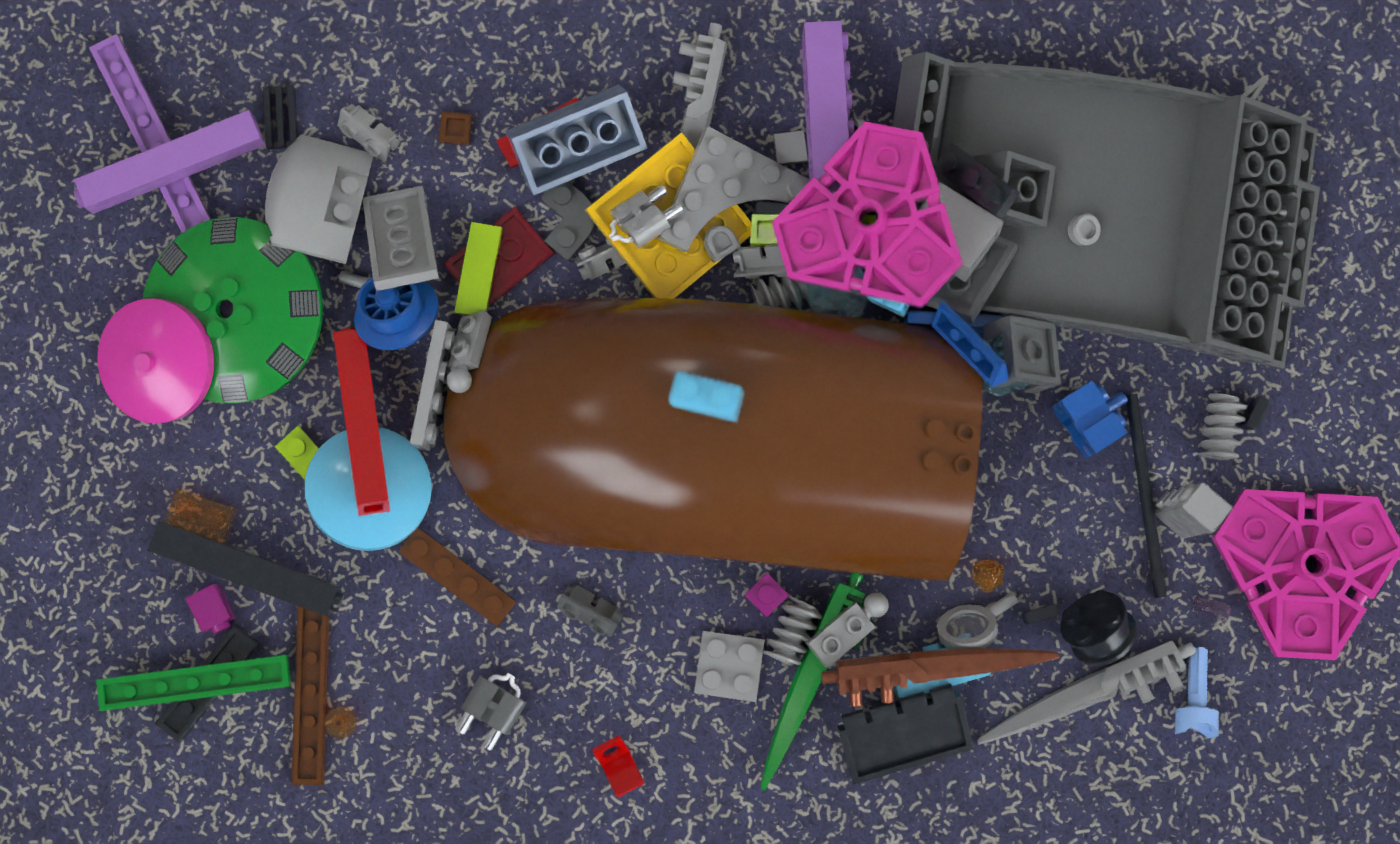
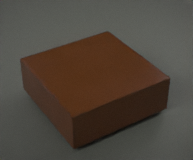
M442 111L439 143L470 146L473 115Z

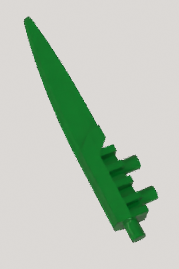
M851 573L846 585L836 583L822 613V619L819 620L818 628L814 631L812 637L852 603H857L861 609L864 607L862 602L866 594L858 591L864 576L858 573ZM862 640L859 641L853 648L858 650ZM808 646L806 648L807 652L804 653L801 659L802 663L798 666L773 735L761 780L763 791L768 787L815 697L822 682L821 672L828 669L824 667Z

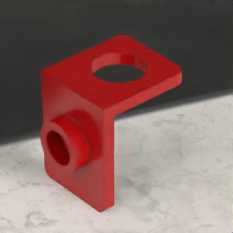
M620 735L592 749L617 797L644 784L640 771ZM618 746L613 752L603 754L607 749Z

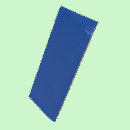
M945 301L940 302L932 322L934 329L991 387L1007 382L1009 376L1006 363Z

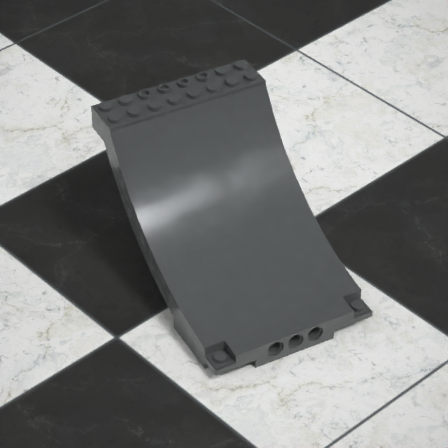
M929 52L903 57L892 127L922 132L933 167L951 142L1020 192L1003 219H1001L1004 222L999 235L1001 238L1017 243L1018 251L979 314L1001 315L1003 318L1009 315L1055 323V326L1104 333L1192 350L1242 363H1258L1275 369L1285 368L1293 308L1304 307L1320 187L1310 184L1318 129L1306 125L1307 119L1242 94L1223 97L1192 89L1097 73L1032 66L954 62ZM935 171L938 183L941 182L950 189L954 190L955 192L959 193L963 197L967 198L971 202L975 203L976 205L980 206L984 210L994 215L988 209L983 207L981 204H979L977 201H975L973 198H971L969 195H967L965 192H963L961 189H959L957 186H955L953 183H951L949 180H947L945 177H943L941 174ZM918 202V203H916V205H917V208H918V210H919L921 206H919V202ZM1078 214H1092L1098 219L1101 232L1095 243L1080 246L1071 241L1068 235V224L1074 216ZM912 305L908 307V309L913 311L937 312V309L924 305L922 308Z

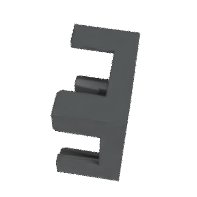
M1009 315L983 325L985 340L1001 335L1003 339L1004 360L1009 378L1007 382L997 385L995 388H1002L1021 382L1029 384L1024 387V392L1037 393L1061 385L1055 323Z

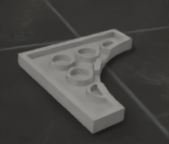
M708 126L702 132L671 204L672 206L677 202L680 203L683 207V212L668 221L670 228L657 236V239L682 252H686L702 227L721 211L749 201L784 203L788 205L809 183V179Z

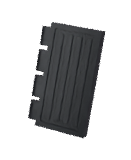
M951 683L929 689L931 696L929 699H926L924 691L899 698L901 707L898 708L895 707L894 702L869 707L870 716L865 717L863 709L841 715L843 724L837 725L853 785L974 749L959 690L954 691Z

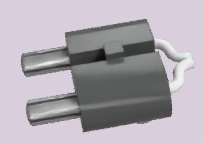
M509 673L505 676L492 675L489 679L479 675L461 706L465 713L458 723L456 731L459 732L461 730L460 734H465L474 718L482 720L492 727L483 743V747L490 751L502 733L508 736L527 704L525 700L520 698V689L514 683L515 677ZM509 679L510 685L515 689L516 694L505 690L500 685L494 683L493 680L506 681Z

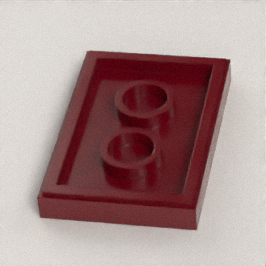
M515 206L492 224V226L502 227L503 230L488 308L554 255L553 251ZM467 245L444 263V266L459 284Z

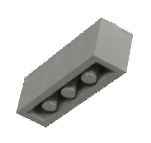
M1202 482L1195 485L1189 484L1187 487H1180L1178 490L1173 489L1171 492L1166 491L1156 503L1159 509L1155 512V516L1183 539L1213 533L1233 507Z

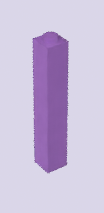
M247 110L76 178L74 182L77 189L73 193L81 208L85 207L89 212L95 214L263 147L266 144L254 115L250 110Z

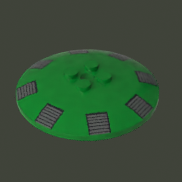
M223 217L208 220L189 228L176 237L163 250L151 269L144 289L143 299L161 298L177 302L189 309L203 324L210 338L214 353L213 378L204 398L212 402H251L280 390L292 381L306 365L315 349L321 331L323 318L322 292L318 277L310 260L302 252L273 246L269 239L272 234L268 224L257 220L241 217ZM229 300L233 305V313L228 318H224L220 313V307L223 302Z

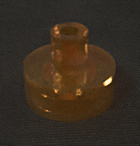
M978 561L973 566V581L981 586L983 592H993L994 587H998L1004 582L1005 568L997 561Z
M336 707L328 712L324 724L329 735L342 739L349 737L355 732L358 720L356 714L350 708Z

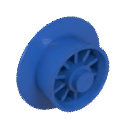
M371 277L361 287L357 296V308L354 316L356 331L367 345L376 349L396 350L407 347L420 340L433 326L439 310L438 298L434 289L425 281L376 291L373 277Z

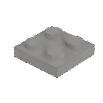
M703 631L694 693L756 702L765 640Z

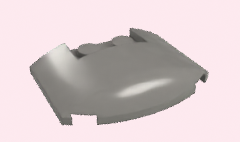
M302 134L296 138V141L283 152L276 163L267 188L265 221L268 223L272 234L269 238L271 244L346 264L373 156L366 151Z

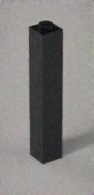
M158 521L147 550L324 616H331L333 611L338 612L344 598V594L340 593L342 588L340 585L164 521Z

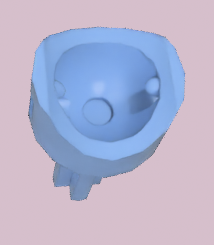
M1198 647L1194 648L1196 654L1188 658L1189 706L1175 710V734L1186 732L1190 728L1202 733L1207 738H1215L1219 736V712L1206 707L1208 649Z

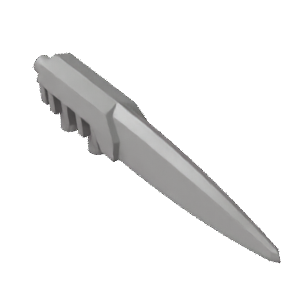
M710 23L708 36L699 34L696 45L681 42L679 54L692 56L693 62L690 68V75L675 72L672 81L673 84L687 87L684 101L690 104L685 109L681 133H683L694 149L699 142L704 128L710 127L728 45L725 41L720 40L722 25L717 23Z
M1168 641L1094 672L1045 696L1012 715L980 736L977 744L980 745L1014 735L1062 718L1101 701H1106L1115 697L1118 689L1124 696L1129 695L1131 691L1137 690L1142 703H1147L1154 699L1148 684H1156L1162 678H1166L1171 690L1176 691L1183 687L1177 672L1185 671L1186 665L1183 659L1196 654L1191 642L1177 648L1173 641Z

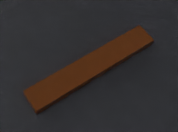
M297 606L291 785H325L330 616H324Z

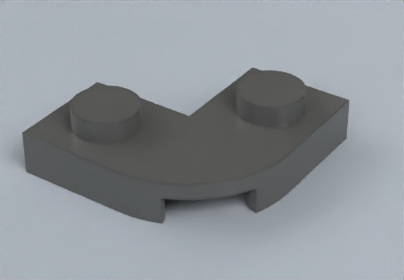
M565 182L548 189L541 197V201L563 218L544 242L569 262L591 236L594 222L585 212V209L591 205L589 199L572 184Z

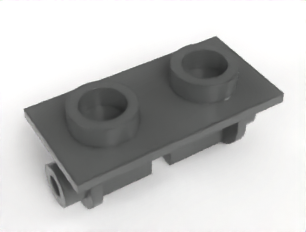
M569 584L564 594L561 595L557 608L566 617L588 624L589 628L599 635L606 634L612 637L624 615L619 611L620 608L602 598L594 607L590 604L595 594L577 584L575 586Z

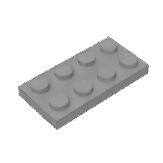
M423 186L363 197L372 274L376 291L439 278Z
M435 320L410 439L411 445L426 451H430L431 444L436 445L438 441L440 427L436 426L438 414H443L446 397L442 396L444 384H447V376L450 372L447 366L456 338L455 331L450 324Z

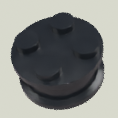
M1097 590L1076 600L1063 611L1060 623L1061 635L1066 643L1071 646L1076 658L1090 666H1103L1112 662L1118 663L1123 661L1124 655L1131 649L1138 634L1137 623L1133 616L1127 612L1122 599L1116 594L1104 590Z

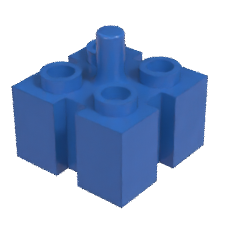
M1093 380L1051 406V409L1063 427L1067 429L1072 437L1071 439L1084 458L1098 453L1128 433L1124 428L1127 424L1123 416L1116 410L1128 401L1127 397L1123 392H1119L1109 399L1104 388L1100 384L1095 385Z

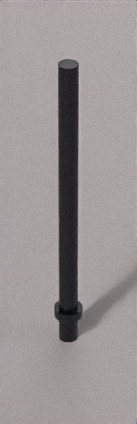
M1138 394L1126 395L1128 400L1126 406L1151 573L1148 574V579L1152 580L1154 598L1167 597L1164 578L1168 577L1167 572H1163Z

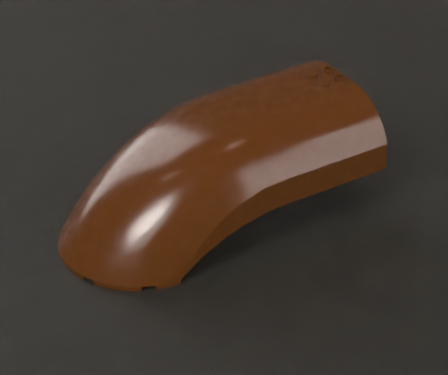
M593 298L541 301L514 310L490 325L479 368L468 371L472 377L470 388L463 393H455L449 387L447 390L443 409L444 441L452 469L462 488L479 510L493 522L517 536L534 542L558 546L719 559L925 581H947L959 561L968 535L977 481L982 420V377L931 326L746 303L693 299ZM681 371L683 374L687 372L689 376L694 374L695 377L700 375L702 379L707 377L708 380L713 378L715 382L719 380L721 383H724L726 381L728 385L732 383L734 387L739 384L744 392L737 422L673 407L669 403V398L676 372Z

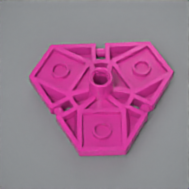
M864 122L823 166L826 172L819 180L813 177L772 222L787 277L793 281L850 292L851 289L860 291L861 295L922 308L963 264L946 206L940 202L939 195L941 190L922 132ZM836 181L841 186L832 194L828 188ZM927 200L929 208L918 211L916 203ZM877 212L878 219L874 224L870 226L862 224L865 214ZM857 267L866 269L864 278L855 277Z
M1241 490L1231 506L1233 509L1223 519L1212 539L1228 570L1231 572V576L1235 580L1239 591L1245 592L1249 600L1246 604L1252 612V616L1256 620L1273 656L1336 660L1367 609L1363 605L1367 598H1375L1400 557V538L1379 498L1320 493L1314 494L1313 497H1306L1303 492ZM1305 509H1312V519H1304ZM1308 556H1312L1316 560L1317 567L1313 573L1309 572L1306 568L1305 563ZM1263 581L1267 591L1260 595L1255 585ZM1349 587L1356 591L1352 599L1345 595Z

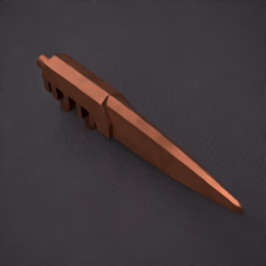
M1003 648L906 652L837 660L836 670L821 672L822 684L837 683L840 695H845L849 691L850 706L859 707L863 705L861 690L868 689L869 692H875V688H880L882 703L894 702L893 686H900L901 689L907 688L908 679L914 684L928 683V681L1024 667L1060 658V656L1055 651Z

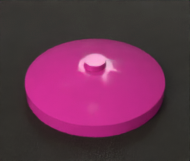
M142 299L125 305L108 321L99 342L98 369L106 393L122 412L131 418L145 423H164L187 416L203 401L213 378L214 353L206 329L189 309L168 299Z

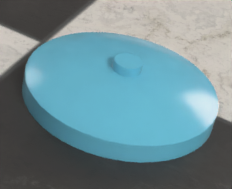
M378 427L390 512L358 516L346 430L327 440L315 453L307 469L305 499L313 521L328 538L350 549L375 551L400 543L417 529L430 503L431 477L423 456L416 447L410 444L409 440L385 428Z

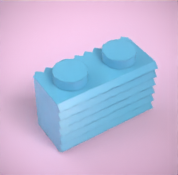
M678 371L675 374L669 403L673 407L737 422L744 392L739 384L734 387L732 383L728 385L726 381L724 383H721L719 380L715 382L713 378L708 380L707 377H704L702 379L700 375L695 377L694 374H691L689 376L687 372L683 374L681 371Z

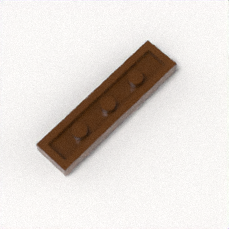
M419 527L409 536L398 551L496 627L501 624L516 604L514 599Z

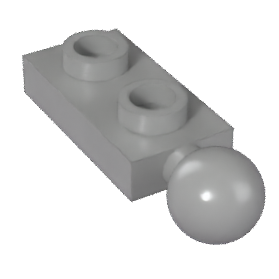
M485 310L462 317L458 324V331L447 366L450 370L447 376V385L455 393H463L470 388L472 377L468 371L479 368L492 317Z
M878 592L869 594L864 600V607L862 609L857 603H852L806 642L825 668L833 665L876 628L869 619L871 617H881L887 612L889 603L883 594Z

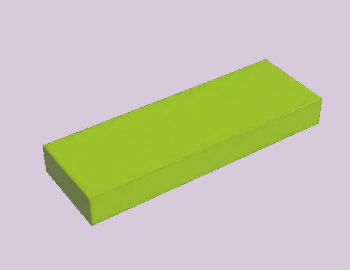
M471 222L454 310L455 314L467 316L484 310L487 312L503 230L502 227Z

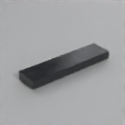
M234 624L201 666L247 660L260 643L237 624ZM218 696L171 702L155 722V725L175 741L181 743Z

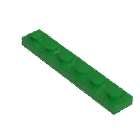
M288 655L98 679L96 683L99 711L290 687L291 678Z

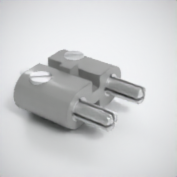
M663 185L658 186L648 194L639 191L610 211L613 221L610 226L612 233L609 237L613 242L615 240H621L624 243L632 242L639 249L670 228L668 221L682 213L683 207L677 202L661 212L655 204L652 205L667 194V190ZM617 224V226L622 230V232L625 235L627 234L629 238H624L621 235H616L617 229L615 225Z

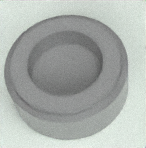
M1078 214L1068 224L1069 238L1076 245H1091L1100 236V223L1092 214Z

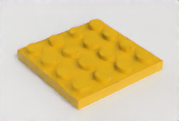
M679 133L585 209V212L653 298L674 299L719 262H712L703 245L704 235L710 228L715 226L728 227L740 244L751 236V221L738 205H734L721 211L709 220L698 232L686 252H682L658 240L657 237L639 249L632 242L624 243L621 240L613 242L609 237L612 233L610 226L613 221L610 211L639 191L648 194L658 186L663 185L667 190V194L652 205L655 204L661 212L671 206L695 151L683 133ZM616 224V235H621L624 238H629L628 235H625Z

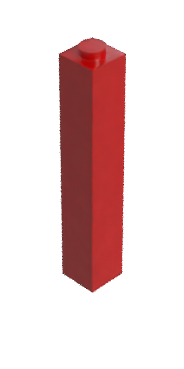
M347 327L338 332H333L358 516L390 512L367 344L360 338L356 328Z

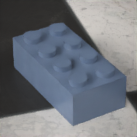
M619 84L505 131L526 185L533 195L647 149L628 93Z

